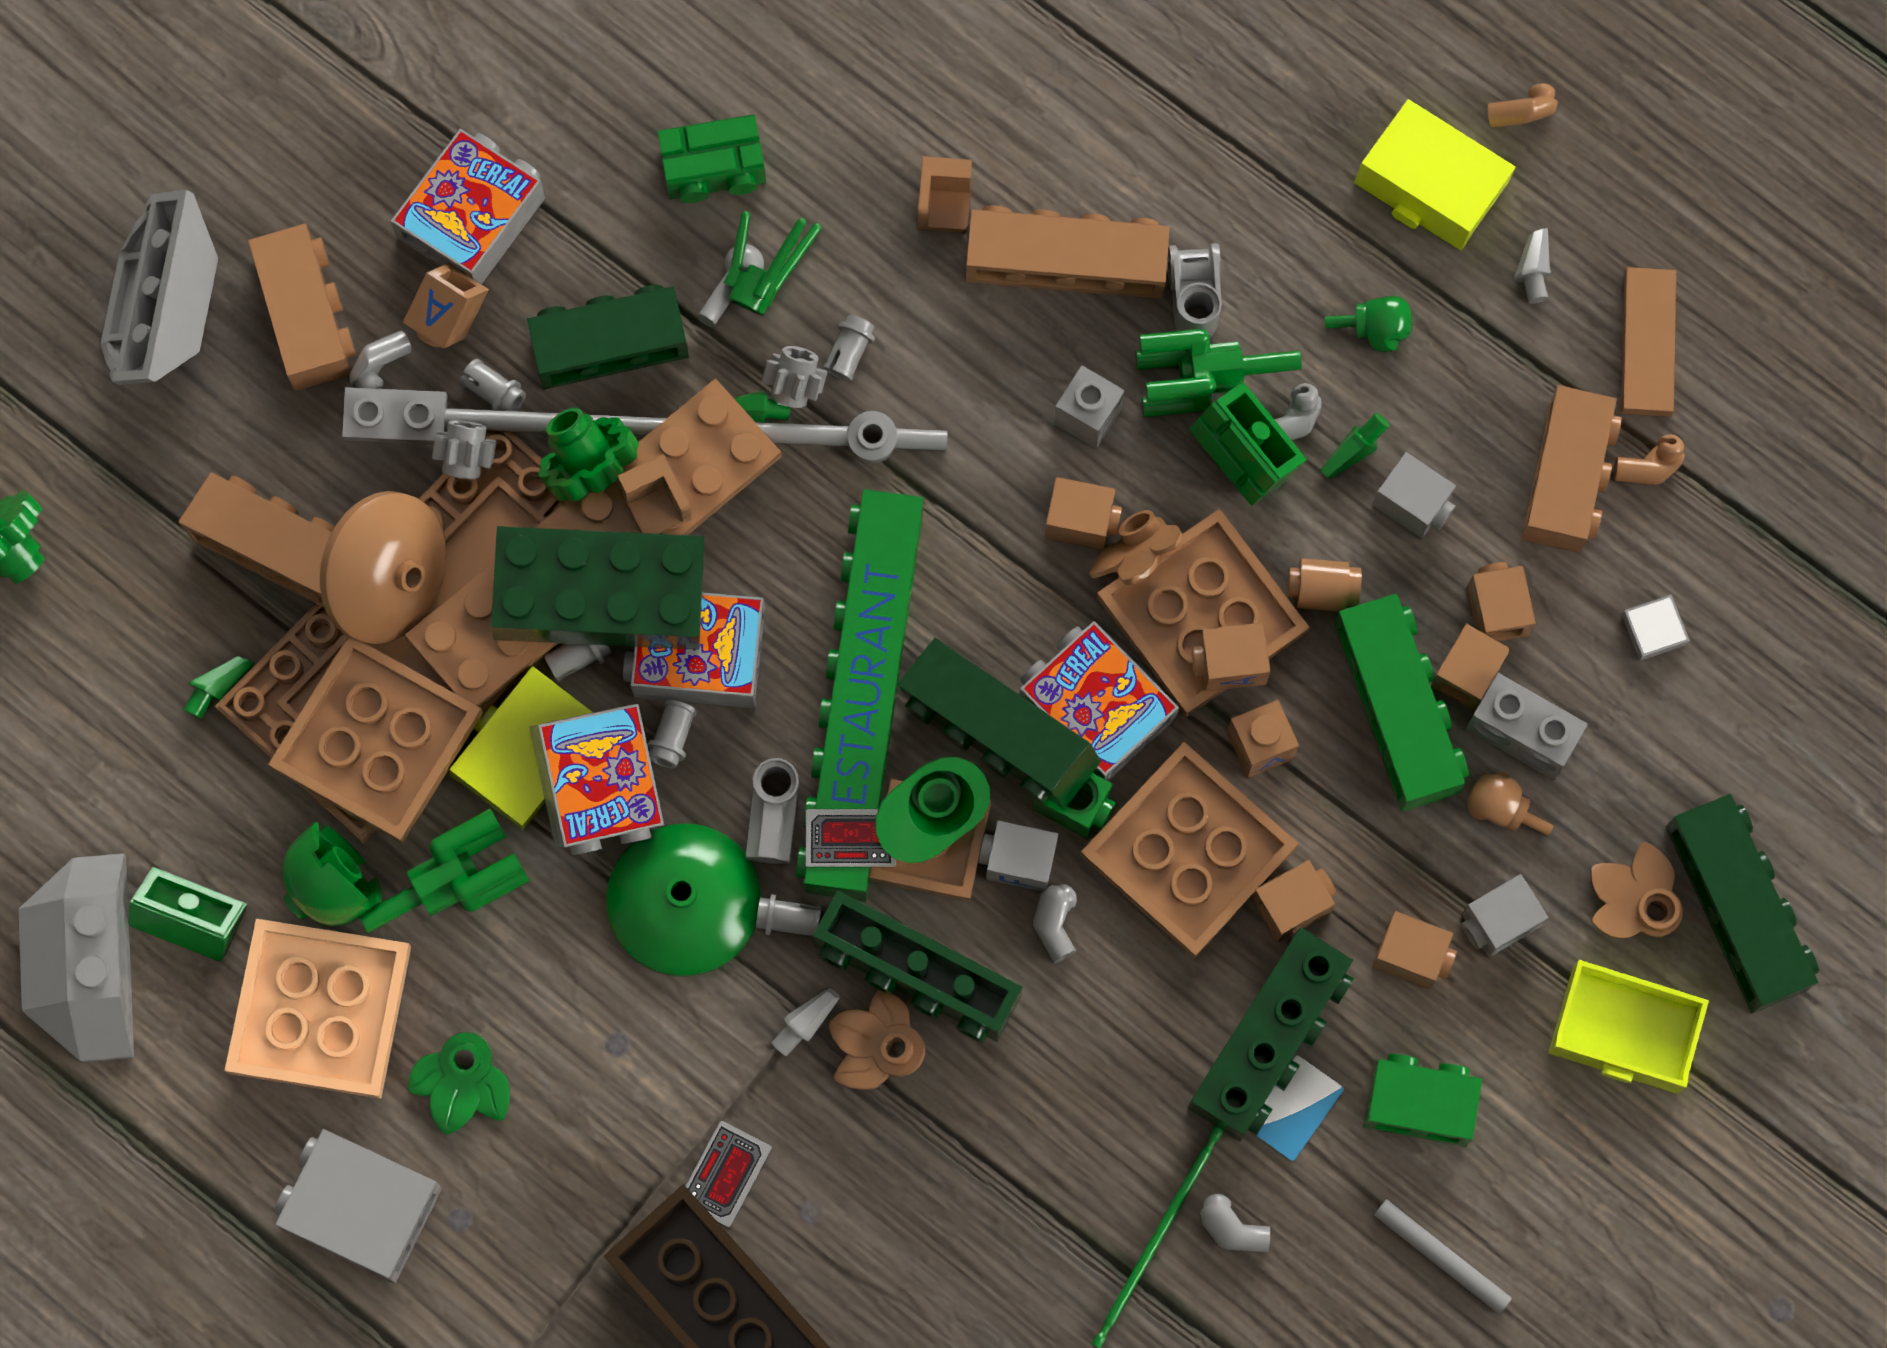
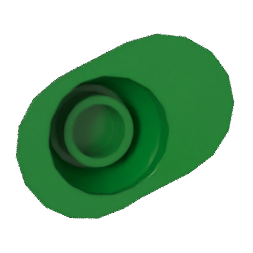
M941 757L918 767L908 778L892 789L879 806L875 817V833L881 847L892 858L906 863L925 862L940 854L957 839L973 829L984 818L990 804V787L984 773L972 762L959 757Z

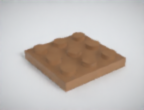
M1220 508L1183 533L1176 549L1160 555L1158 566L1146 579L1137 584L1125 585L1119 577L1097 592L1096 597L1173 702L1179 707L1185 718L1227 690L1205 691L1204 676L1195 677L1192 646H1199L1202 629L1264 623L1269 660L1306 635L1310 629Z
M348 636L268 763V766L273 771L403 844L483 712L480 707L368 644Z
M1183 742L1081 851L1080 856L1195 959L1249 901L1255 889L1262 886L1297 849L1299 843L1188 744Z

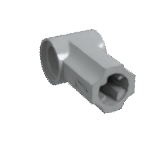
M771 758L762 762L755 769L746 860L776 865L790 864L800 785L796 769L787 760ZM780 773L790 779V788L781 796H770L762 789L763 781L771 774Z

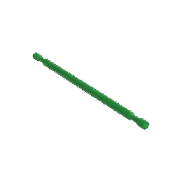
M1214 1126L1209 1141L1201 1149L1108 1313L1103 1328L1091 1343L1094 1347L1101 1348L1104 1344L1109 1329L1117 1321L1211 1154V1149L1224 1132L1221 1128Z

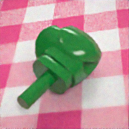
M1386 296L1367 300L1366 303H1356V315L1325 316V329L1356 327L1358 339L1368 338L1370 345L1379 352L1397 350L1399 342L1410 337L1413 321L1410 306L1405 299L1397 296Z

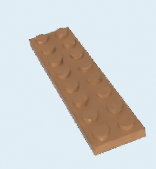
M715 378L639 441L636 459L624 466L623 469L624 472L629 471L664 454L691 507L692 517L691 521L664 534L689 535L779 460L782 452ZM618 480L600 493L589 491L587 495L578 501L567 500L535 527L641 533L619 490ZM495 561L405 634L406 640L453 693L480 708L558 644L494 640L491 630Z

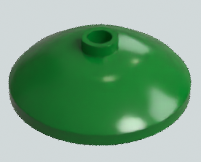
M682 823L667 825L650 831L651 838L635 841L624 851L609 879L606 898L607 913L618 942L638 963L664 975L675 977L697 976L724 966L742 951L756 929L761 891L754 866L750 860L745 859L746 853L737 843L715 829L703 825ZM679 885L688 886L691 889L690 897L685 901L675 900L672 897L675 887Z

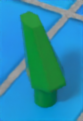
M764 391L734 397L736 402L754 422H764L765 418L789 419L791 407L781 405L773 399H769Z
M1374 413L1361 428L1355 425L1322 466L1321 472L1327 478H1333L1378 449L1376 440L1390 427L1388 421L1379 413Z
M237 656L190 681L188 685L194 688V691L183 711L201 720L212 699L220 701L224 694L242 677L254 662Z

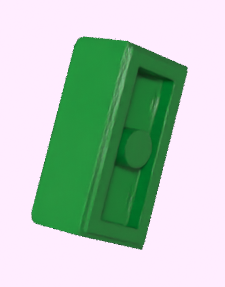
M152 867L130 901L128 923L132 928L216 961H222L246 911L247 903Z

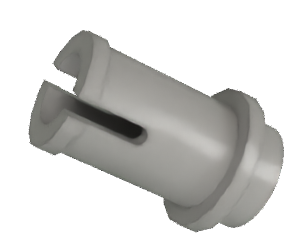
M847 315L845 322L840 321L837 326L840 330L839 336L822 369L837 379L842 380L843 378L844 381L851 382L867 343L872 344L875 337L872 335L875 327L860 317Z
M478 358L472 360L463 372L471 377L461 376L460 385L492 405V410L518 411L522 406L526 393L521 390V384L517 380L508 381Z
M564 643L544 654V658L556 680L560 682L563 678L597 660L600 664L604 663L603 657L612 652L608 645Z
M667 700L664 704L665 708L654 740H649L647 746L652 763L674 769L677 767L678 761L685 760L686 753L683 751V747L697 711H695L694 707L684 702Z
M771 894L770 899L760 898L756 928L765 929V935H771V930L813 937L819 925L822 905L814 906L776 900V895Z

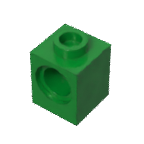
M1092 773L1080 788L1091 799L1090 805L1085 809L1074 810L1066 806L1063 810L1048 799L1044 805L1034 800L1032 810L1087 838L1093 826L1102 830L1116 802L1108 799L1113 784Z

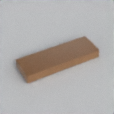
M1627 267L1624 272L1621 414L1671 417L1674 412L1676 270Z

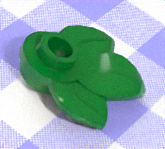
M460 1032L450 1037L442 1046L441 1052L431 1053L420 1058L413 1066L409 1076L408 1091L415 1095L431 1096L430 1110L436 1126L445 1135L451 1134L463 1127L473 1117L476 1110L489 1118L502 1121L508 1112L510 1104L508 1078L497 1067L492 1065V1050L488 1042L473 1032ZM468 1050L473 1054L474 1064L472 1067L463 1068L458 1064L456 1060L458 1051Z

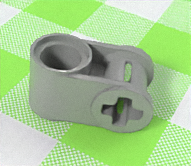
M1211 243L1208 249L1178 250L1176 245H1169L1168 279L1170 290H1172L1176 331L1204 329L1211 338L1218 328L1222 305L1219 244ZM1195 306L1202 307L1210 315L1206 318L1196 319L1189 316L1186 310Z

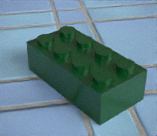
M497 526L491 617L494 640L699 650L704 536Z

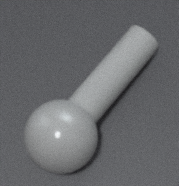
M746 244L741 271L746 272L749 265L763 269L764 259L761 252L756 247ZM734 247L729 250L725 258L726 274L697 316L703 324L709 327L715 326L731 302L728 300L732 288L723 282L731 267Z

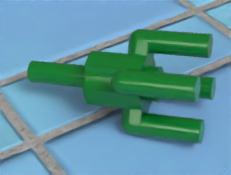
M1204 329L1139 335L1140 350L1135 351L1137 370L1179 366L1180 379L1145 383L1146 397L1141 399L1144 418L1203 412L1212 404L1213 394L1228 393L1244 382V376L1302 369L1299 350L1243 356L1239 341L1210 344V335Z
M491 808L434 838L430 843V851L433 858L407 871L413 886L376 905L359 917L366 931L370 933L422 904L425 906L430 917L457 902L460 903L465 911L474 912L530 882L515 853L479 872L473 864L471 856L506 838Z

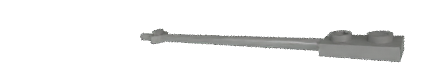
M345 387L342 437L346 441L434 444L435 435H437L438 431L446 432L449 421L478 423L486 426V430L547 433L548 423L559 413L447 408L448 395L446 392ZM866 411L859 414L852 420L849 426L755 422L773 443L848 446L855 458L869 464L886 460L895 448L947 450V431L896 428L893 421L887 415L878 411ZM590 415L594 421L601 417H618L624 426L630 428L635 437H645L667 419ZM873 427L878 429L882 434L881 440L874 444L866 442L863 438V432L867 428Z

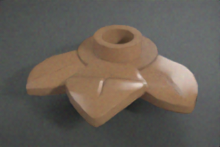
M1150 510L1137 512L1122 522L1118 528V533L1121 536L1120 540L1105 548L1098 555L1090 569L1089 575L1094 579L1109 573L1118 572L1120 579L1125 585L1137 584L1146 579L1156 569L1160 555L1177 548L1182 539V533L1178 526L1166 525L1161 517H1156Z
M1643 842L1635 853L1631 867L1615 863H1600L1592 866V887L1598 899L1605 905L1595 913L1591 922L1601 932L1617 939H1626L1638 933L1660 938L1671 934L1677 929L1682 921L1683 907L1678 896L1672 891L1675 870L1666 856L1655 846ZM1652 904L1659 905L1664 911V919L1661 921L1652 920L1647 914V907Z
M878 990L871 1001L869 1012L859 1009L846 1010L833 1017L829 1022L830 1032L834 1041L842 1051L847 1053V1056L839 1065L834 1075V1080L842 1086L857 1090L875 1089L889 1076L904 1077L912 1074L920 1067L924 1060L925 1044L923 1038L910 1026L909 1008L894 994L889 995ZM896 1042H904V1053L897 1058L891 1057V1047Z

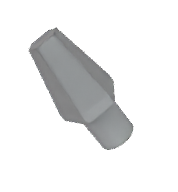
M1548 228L1534 231L1529 235L1514 276V281L1524 283L1530 304L1540 303L1548 299L1544 278L1551 274Z
M827 988L789 1013L784 1018L787 1026L771 1042L773 1046L783 1055L787 1056L802 1039L809 1041L838 1002L840 995L833 989Z

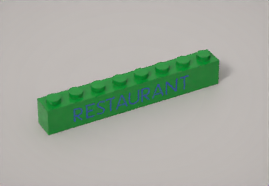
M863 489L861 505H851L848 534L856 535L854 553L844 552L841 582L849 583L847 600H837L833 630L842 631L839 650L830 649L826 679L834 680L832 699L822 698L818 727L827 729L825 747H815L811 778H819L820 780L817 798H807L804 827H806V810L879 809L881 804L898 689L897 684L899 682L923 518V497ZM800 846L796 877L805 878V893L834 897L837 890L856 900L867 901L871 867L806 866V847Z

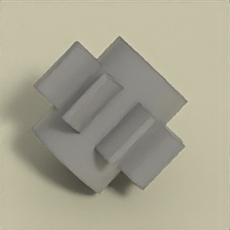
M787 346L782 349L781 355L773 353L771 360H767L761 382L766 385H772L770 396L777 403L788 407L801 408L806 406L808 399L816 401L818 394L822 393L827 371L817 368L819 357L814 352L802 347Z
M449 421L447 432H437L434 439L432 459L443 460L442 473L453 477L475 479L480 477L481 467L491 468V464L494 462L496 440L485 439L486 426L467 421Z

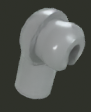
M403 331L395 332L363 348L349 374L352 388L382 389L384 383L378 374L383 365L411 353L410 341Z
M1307 383L1299 384L1293 388L1291 392L1292 399L1284 417L1274 419L1291 440L1308 435L1312 431L1321 411L1322 401L1318 396V390L1315 386Z
M1067 884L1051 885L1041 893L1033 919V927L1053 963H1058L1076 952L1063 928L1067 912L1072 907H1075L1077 903L1075 891Z
M1212 1194L1204 1200L1203 1209L1200 1212L1202 1225L1218 1246L1226 1250L1268 1253L1270 1244L1269 1226L1242 1224L1230 1208L1231 1201L1223 1194Z

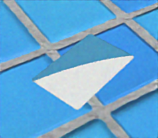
M1298 1055L1293 1061L1298 1063L1300 1067L1285 1091L1275 1086L1267 1098L1265 1104L1273 1108L1257 1134L1260 1139L1291 1161L1295 1160L1344 1091L1341 1085Z

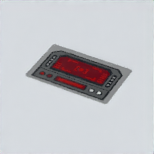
M878 809L806 810V866H896V859L892 858L881 847L875 833V817Z
M720 1121L686 1187L717 1222L730 1227L772 1147L738 1128Z

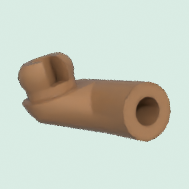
M1536 84L1528 91L1530 98L1489 103L1488 118L1491 128L1521 125L1550 117L1554 114L1558 105V101L1554 99L1555 89L1549 84Z
M1664 435L1658 439L1657 446L1643 459L1617 456L1614 466V481L1647 485L1663 483L1682 465L1685 457L1683 441L1675 435Z

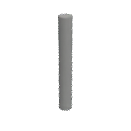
M1386 1199L1375 1212L1374 1216L1498 1314L1511 1301L1512 1297Z

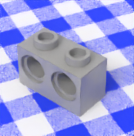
M1498 673L1465 730L1550 779L1555 780L1588 724Z

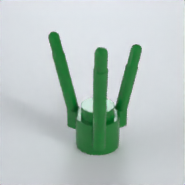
M748 211L742 212L731 267L723 282L732 288L728 300L750 312L764 316L767 308L771 307L779 289L820 233L822 227L819 223H815L789 256L806 226V220L799 218L767 271L754 265H749L747 271L743 272L741 269L751 215Z

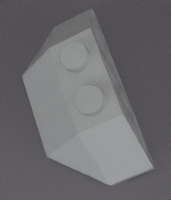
M188 190L150 194L144 205L146 211L135 222L119 252L100 343L106 364L111 370V380L118 385L156 382L200 352L218 256L195 196Z
M123 853L72 858L18 909L22 1011L82 1063L134 1058L126 855Z

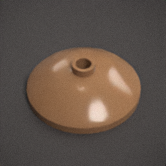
M385 491L375 493L360 500L336 524L322 556L320 591L323 605L330 620L342 633L365 643H386L404 636L427 615L440 592L446 567L445 538L441 525L433 511L424 502L411 495Z

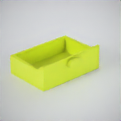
M1408 99L1362 161L1354 183L1394 208L1392 211L1393 217L1406 226L1416 229L1418 225H1421L1462 251L1475 229L1509 183L1516 167Z
M532 666L501 706L497 709L492 705L478 721L474 729L479 733L449 769L450 776L523 831L545 803L529 726L593 712Z
M1578 960L1573 965L1548 1053L1602 1070L1601 1074L1603 1076L1618 1081L1632 1083V1080L1679 1094L1687 1088L1689 1071L1709 1000Z

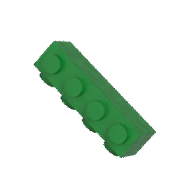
M1396 593L1339 611L1334 626L1400 811L1404 812L1458 795L1465 785L1464 778L1469 776L1467 762L1462 750L1459 747L1453 749L1446 731L1451 729L1450 715L1444 701H1436L1430 686V683L1434 682L1433 668L1425 652L1418 653L1413 636L1417 635V625L1410 607H1402Z

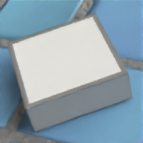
M1672 595L1626 609L1622 613V618L1639 661L1686 646L1690 641Z

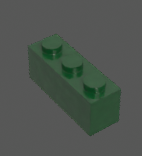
M649 285L636 290L634 295L618 299L607 295L599 296L588 300L586 306L567 310L562 306L549 307L539 311L537 316L527 318L543 390L689 358L674 286L663 288L661 285Z

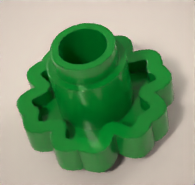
M579 408L566 409L553 417L547 425L548 444L553 452L541 460V468L538 475L548 491L553 492L558 501H578L587 495L589 491L600 493L618 480L617 476L624 473L623 467L636 459L639 442L630 428L624 426L618 417H601L594 421L590 415L583 414Z
M25 490L20 491L13 497L6 496L0 500V577H8L14 584L20 583L31 576L45 559V556L39 551L40 543L29 533L37 524L38 519L36 517L42 511V507Z

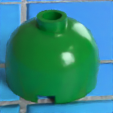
M314 822L296 838L288 848L281 865L282 881L287 891V894L284 895V901L288 908L298 918L303 920L309 917L319 924L328 926H341L353 923L360 919L361 915L382 901L383 892L376 876L367 882L362 875L358 865L367 863L362 855L346 838L328 825L319 831V822Z

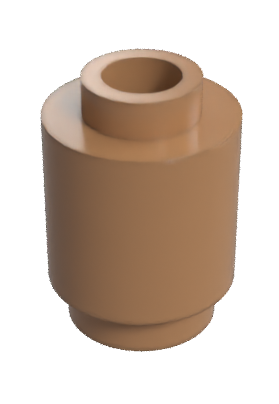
M1300 558L1298 568L1289 567L1287 598H1295L1297 609L1339 612L1346 609V607L1359 605L1361 594V568L1349 567V562Z

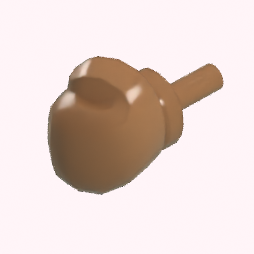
M1498 771L1495 774H1484L1474 782L1467 800L1468 811L1473 818L1478 820L1488 819L1491 823L1512 832L1521 823L1546 836H1549L1553 829L1552 824L1527 812L1530 799L1522 796V788L1519 783L1505 772Z

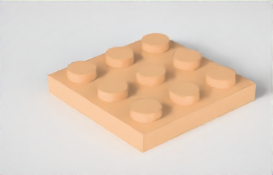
M256 919L225 1072L231 1075L381 1099L411 951L410 944Z

